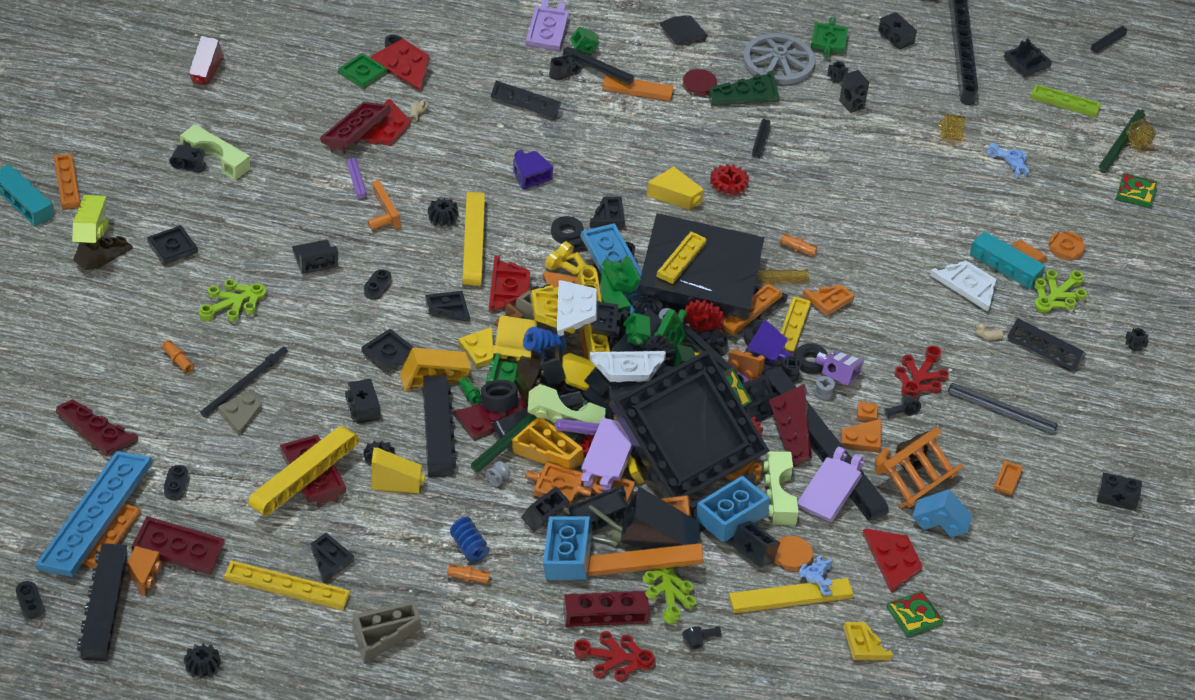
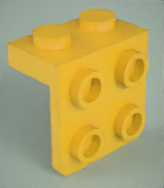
M500 316L496 343L493 345L492 353H499L500 358L508 359V356H515L516 361H519L521 356L532 358L533 351L524 348L523 338L529 328L537 327V322L529 319Z

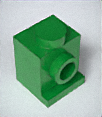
M632 312L624 322L626 334H628V343L642 346L650 337V317Z

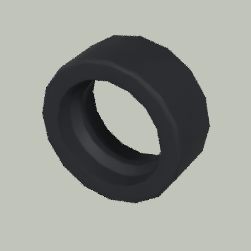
M494 380L486 383L481 388L482 406L489 411L495 412L512 409L519 402L517 385L508 380Z

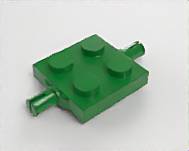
M830 17L829 23L815 22L811 49L824 50L823 57L825 58L826 54L827 58H829L831 52L842 54L845 52L848 27L836 25L835 17L833 21L832 17Z
M680 309L677 315L675 310H668L665 317L662 318L661 325L658 331L655 332L654 337L658 334H661L662 337L668 336V342H673L672 348L676 344L681 345L686 336L683 329V320L687 315L686 311Z

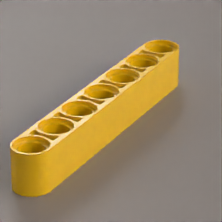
M484 192L466 193L462 285L481 286Z
M584 265L578 274L576 283L596 288L597 301L602 302L597 271L591 265ZM593 322L583 325L589 360L590 352H610L608 337L592 334Z
M344 426L337 427L253 492L249 497L248 506L263 516L270 515L353 450L358 444L359 436Z

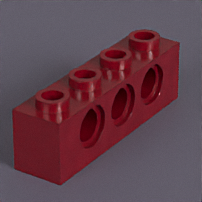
M646 591L564 594L563 613L565 627L648 624L650 607L648 597L645 594Z

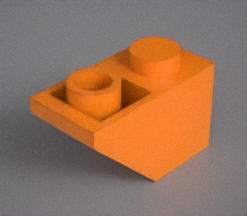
M135 546L128 560V572L140 595L145 596L148 589H152L156 573H160L162 561H160L159 552Z

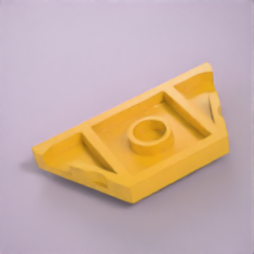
M550 285L531 291L530 297L534 320L557 328L559 287L553 288ZM572 327L565 331L569 333H574L575 329Z

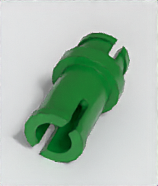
M465 377L461 378L458 384L464 391L466 399L473 405L480 403L482 399L479 389L472 384L469 377H466V379Z

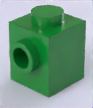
M580 26L570 37L574 49L591 55L600 44L595 32Z

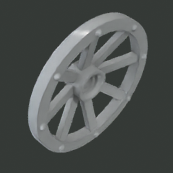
M772 33L752 39L744 49L743 61L745 67L752 75H765L768 71L774 70L777 64H782L786 76L774 75L776 84H793L806 79L812 73L815 56L812 49L802 40L786 34ZM775 42H783L785 44L777 45ZM763 43H767L771 48L757 46ZM793 45L801 51H794L788 49ZM751 52L766 53V55L753 60L750 58ZM792 56L807 57L808 65L803 64ZM770 59L772 61L766 72L755 66ZM787 61L803 71L792 75Z

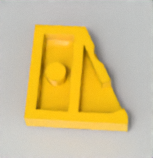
M491 327L458 338V345L463 352H466L468 359L476 369L490 364L491 359L493 360Z
M845 622L843 629L853 660H891L893 653L890 650L886 651L880 645V638L871 631V628L865 622Z

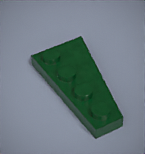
M773 70L768 71L765 75L757 74L747 80L744 78L739 79L736 83L731 84L728 82L710 87L708 90L711 106L779 102L780 98Z

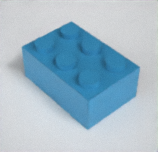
M741 476L698 502L696 520L724 543L734 537L738 525L749 521L756 523L766 517L769 513L770 498L744 476Z
M590 516L549 517L543 558L546 580H587L592 540Z

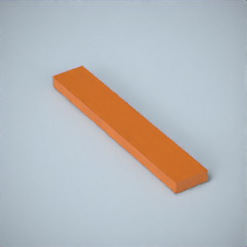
M702 543L593 555L589 557L587 577L704 564Z

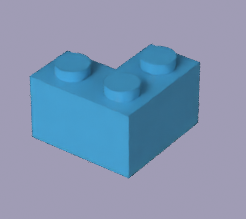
M948 489L917 500L912 518L923 530L940 525L953 538L968 533L972 514L953 492Z

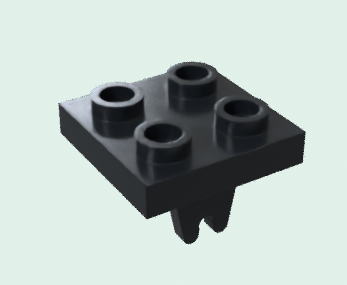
M1029 38L1025 42L1022 40L1019 47L1004 53V58L1024 77L1049 68L1052 64V61L1041 52V49L1033 45Z

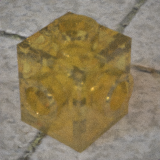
M945 113L943 120L939 121L938 130L941 131L940 138L961 141L965 117Z
M1145 118L1131 123L1126 132L1130 142L1133 143L1136 149L1150 146L1156 135L1154 128L1150 126Z

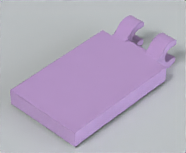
M542 0L541 7L535 6L526 39V46L560 51L569 17V11H565L566 2L559 1L558 9H552L548 6L549 0Z
M606 418L601 419L581 468L584 472L581 478L584 481V486L592 487L595 476L602 477L600 485L603 486L602 490L608 491L612 488L614 480H621L634 446L619 421Z
M838 446L833 459L828 457L825 459L798 500V508L832 523L862 477V473L859 470L864 465V462L861 461L863 457L855 454L851 464L844 462L847 458V454H845L846 449Z

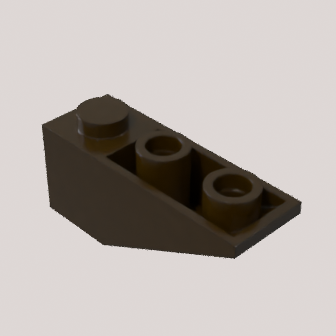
M122 236L103 237L96 243L79 242L73 261L84 270L98 269L129 251L133 246Z
M521 356L516 368L515 383L525 405L528 406L529 391L541 384V380H544L545 376L540 365L541 360Z

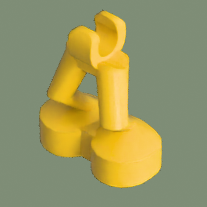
M567 241L563 242L557 251L551 252L545 261V267L549 270L554 271L561 267L578 277L581 268L587 264L579 252L572 254L574 246ZM575 259L578 266L575 267L566 261Z

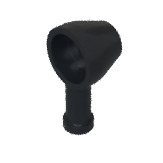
M906 394L901 398V405L885 408L884 412L887 418L902 412L907 416H913L920 411L921 403L916 397Z
M694 626L682 632L684 641L691 649L702 647L703 638L721 636V628L719 626L703 630L700 626Z

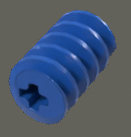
M531 327L526 331L523 338V346L526 350L541 353V349L556 344L560 345L563 354L566 350L567 343L564 335L558 336L556 332Z
M461 517L452 524L450 534L469 562H477L487 556L490 548L486 546V541L479 534V530L470 517Z

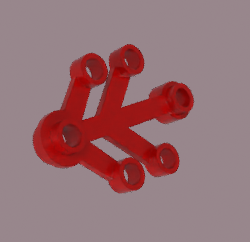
M934 345L927 347L926 359L919 370L914 363L913 356H903L902 365L908 367L913 377V380L910 381L906 375V368L902 366L896 367L894 376L900 379L903 384L901 388L903 396L910 394L917 398L921 392L930 391L931 393L938 394L941 391L942 385L938 381L919 385L921 382L938 379L941 382L948 380L949 372L945 369L927 373L932 363L940 359L941 349Z
M601 632L599 642L602 645H608L611 650L593 648L590 642L585 639H579L574 644V654L580 659H584L587 656L610 659L603 664L594 666L593 675L598 679L604 678L608 670L623 662L631 663L624 668L620 667L615 670L614 679L618 682H624L628 674L639 668L648 670L655 665L653 653L647 649L641 650L633 641V637L627 634L621 637L619 645L612 638L610 632ZM622 648L630 649L633 654L626 653Z

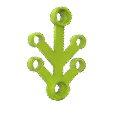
M1052 269L1048 270L1045 278L1049 284L1050 294L1047 297L1044 290L1047 283L1046 280L1038 278L1035 281L1034 287L1037 289L1038 298L1035 300L1034 305L1039 313L1046 314L1052 308L1072 310L1076 305L1075 299L1079 301L1086 299L1087 292L1084 289H1077L1076 292H1066L1072 286L1080 287L1083 284L1084 276L1081 271L1075 270L1070 273L1069 279L1057 288V272ZM1056 299H1065V302H1063V301H1055V300H1056Z
M227 279L225 281V289L227 291L243 292L237 294L220 291L218 286H210L208 288V296L210 298L226 300L212 306L209 304L202 305L199 309V318L202 321L209 322L214 319L215 312L232 306V309L227 311V319L231 322L237 321L241 305L248 298L250 299L249 302L244 304V312L248 315L254 314L257 301L263 299L266 294V287L259 283H254L250 286L236 284L234 279Z
M673 567L655 569L653 572L646 571L643 581L651 585L645 592L649 599L655 600L660 593H665L667 608L663 612L662 617L667 623L676 624L681 617V610L675 605L674 596L682 602L685 608L693 609L697 601L688 594L691 593L694 586L691 582L682 581L676 576ZM656 579H662L660 584L652 586ZM671 581H672L673 583H675V584L679 587V589L676 588V587L671 583Z

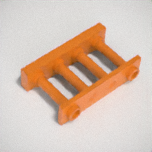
M938 426L874 468L877 475L884 472L887 475L889 474L906 499L898 505L900 509L905 506L911 508L916 505L920 496L946 478L950 480L959 474L958 470L963 467L962 463L952 467L936 443V437L942 433ZM925 444L927 447L930 446L946 471L940 477L923 452L922 446ZM909 455L917 456L933 482L927 486L924 484L909 461ZM899 463L904 466L919 489L914 495L911 494L896 471V464Z

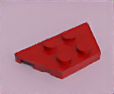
M402 39L370 56L371 59L386 67L390 73L417 90H423L422 83L424 77H426L427 67L430 62L429 54Z
M388 99L384 104L390 105L392 111L383 118L384 122L379 126L377 124L361 136V140H367L369 144L392 146L410 127L411 120L391 99Z
M494 255L489 311L506 308V305L509 303L512 306L516 305L517 298L529 291L530 270L519 267L511 261L507 264L500 260V256Z
M863 529L862 535L891 593H894L899 585L907 583L912 576H916L922 571L923 565L908 535Z

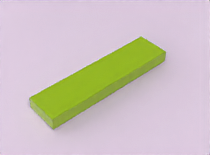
M1038 84L1034 85L1030 99L1095 118L1101 106L1100 102Z

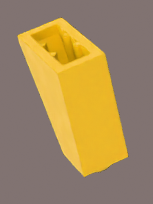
M672 167L648 181L646 195L691 210L702 203L704 189L678 169Z
M380 448L373 449L371 489L408 493L420 492V485L424 486L425 474L421 473L422 465Z

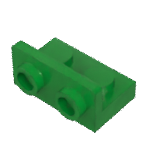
M625 256L621 263L616 260L605 259L601 264L613 288L632 293L641 280L631 258Z
M496 353L495 360L491 359L489 368L491 374L487 373L486 383L494 380H508L515 383L517 364L500 361V354Z

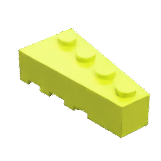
M84 195L83 201L80 203L82 207L78 208V213L73 221L72 242L96 243L109 229V220L106 219V196Z

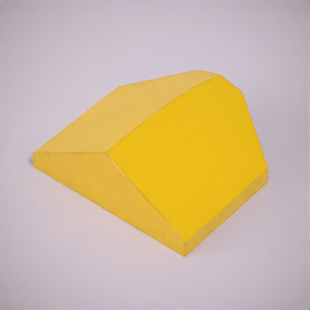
M571 353L563 356L562 367L566 376V384L586 391L590 386L584 380L596 366L590 360Z

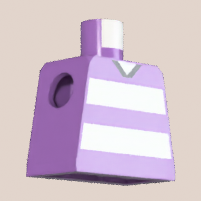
M833 351L829 355L819 352L815 363L824 366L822 370L824 375L845 385H850L859 378L864 360L839 351Z

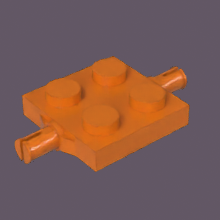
M546 462L544 468L539 473L527 470L525 478L536 481L533 490L534 496L542 497L557 486L569 500L567 506L572 505L578 494L591 497L593 490L581 486L583 472Z

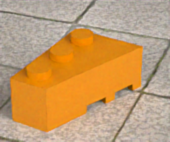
M412 348L402 368L400 378L404 391H411L412 387L418 386L423 388V376H447V383L456 384L461 378L465 377L466 379L471 366L466 352Z
M537 417L512 439L514 454L542 464L549 462L575 470L584 462L583 448L564 433L556 430L555 426L544 418Z

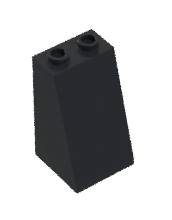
M639 487L624 510L620 542L643 550L697 544L701 531L698 530L699 521Z

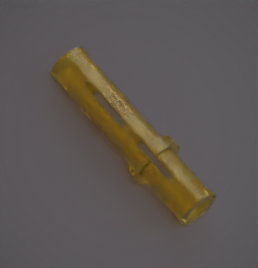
M774 268L758 270L756 281H769V283H774L775 281H809V277H807L809 270H774Z

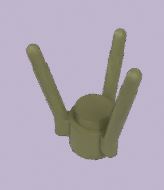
M590 505L589 509L612 527L609 535L612 540L592 536V540L610 544L614 547H617L618 544L624 546L625 544L620 542L622 527Z

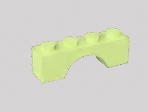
M194 124L180 135L181 145L200 148L205 154L220 158L222 173L230 178L237 180L250 170V156L207 132L205 129Z
M542 384L529 391L528 413L538 418H544L553 423L557 419H566L599 424L601 419L605 418V408L590 402L578 411L567 408L561 402L557 390Z
M769 451L767 458L763 459V471H766L764 485L768 486L766 495L770 498L768 517H771L772 525H796L797 497L786 493L780 486L783 482L791 480L793 470L791 452Z

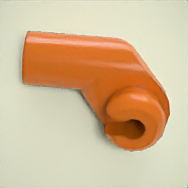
M883 448L875 458L876 466L888 460L891 455L889 449Z

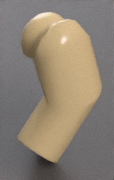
M421 100L411 106L409 119L412 122H416L418 115L427 110L428 102Z
M984 323L976 325V334L986 340L1003 338V331L1001 329L989 331Z

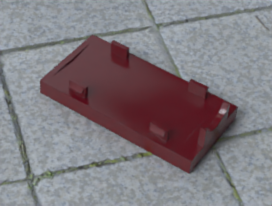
M362 102L320 137L321 143L328 144L331 152L336 148L345 154L344 147H349L353 143L357 145L361 141V136L377 124L379 126L384 122L383 118L392 111L390 105Z
M316 434L281 444L280 451L287 465L317 444L320 438ZM332 465L301 491L308 504L317 501V507L319 508L326 501H335L337 503V495L346 493V485L335 465Z
M146 516L131 546V551L133 552L135 546L159 552V558L162 561L186 567L188 570L211 575L225 545V539Z

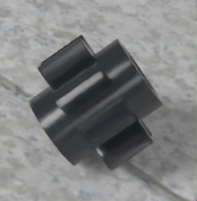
M836 61L833 65L829 64L827 76L830 77L831 81L840 83L843 81L844 74L848 73L849 68H845L843 62Z
M1133 328L1132 333L1127 331L1125 344L1133 351H1141L1142 346L1147 348L1149 335L1141 328Z

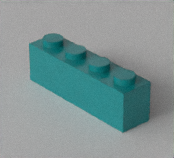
M10 164L0 168V195L34 227L53 218L54 206L50 199H46L39 189L33 187L30 181L25 179Z
M986 231L981 233L972 242L969 254L1030 290L1034 287L1036 279L1043 278L1046 266Z

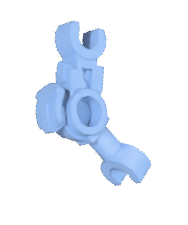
M990 144L987 156L1005 158L1012 170H1015L1014 175L1016 178H1019L1020 173H1023L1025 177L1028 176L1029 170L1024 164L1027 155L1023 150L1011 149L1004 151L999 149L997 144Z
M820 555L817 557L816 563H812L811 566L803 564L799 571L800 578L805 577L807 582L817 583L822 595L832 594L828 587L833 584L832 581L823 578V575L832 566V559L829 558L827 561H822V556Z

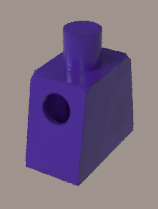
M518 150L514 154L513 173L522 190L553 179V165L537 151L525 154L523 150Z
M766 320L763 321L745 352L752 353L753 357L764 356V364L772 366L777 358L783 361L785 357L792 356L790 352L783 349L788 339Z

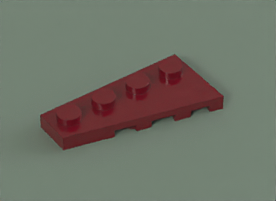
M804 384L769 400L786 451L792 454L793 467L812 459L808 432L809 419L807 418V387Z
M519 397L517 405L507 411H489L482 405L454 410V417L473 441L495 432L491 425L492 423L528 406L525 405L522 397Z
M73 399L56 406V413L106 457L138 442L139 436L137 434L125 432V428L120 425L114 426L108 422L106 417L94 415L93 410Z

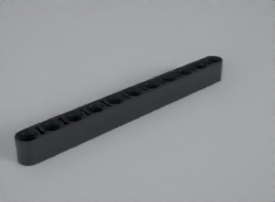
M949 0L960 101L965 105H973L977 96L978 82L968 0Z
M775 366L762 372V374H767L772 391L777 392L778 396L796 388L780 366ZM808 402L807 418L809 419L808 432L811 448L822 462L827 457L833 459L837 447H844ZM845 451L847 458L844 462L851 464L852 457ZM860 469L862 477L849 497L864 517L871 521L888 514L889 508L885 499Z

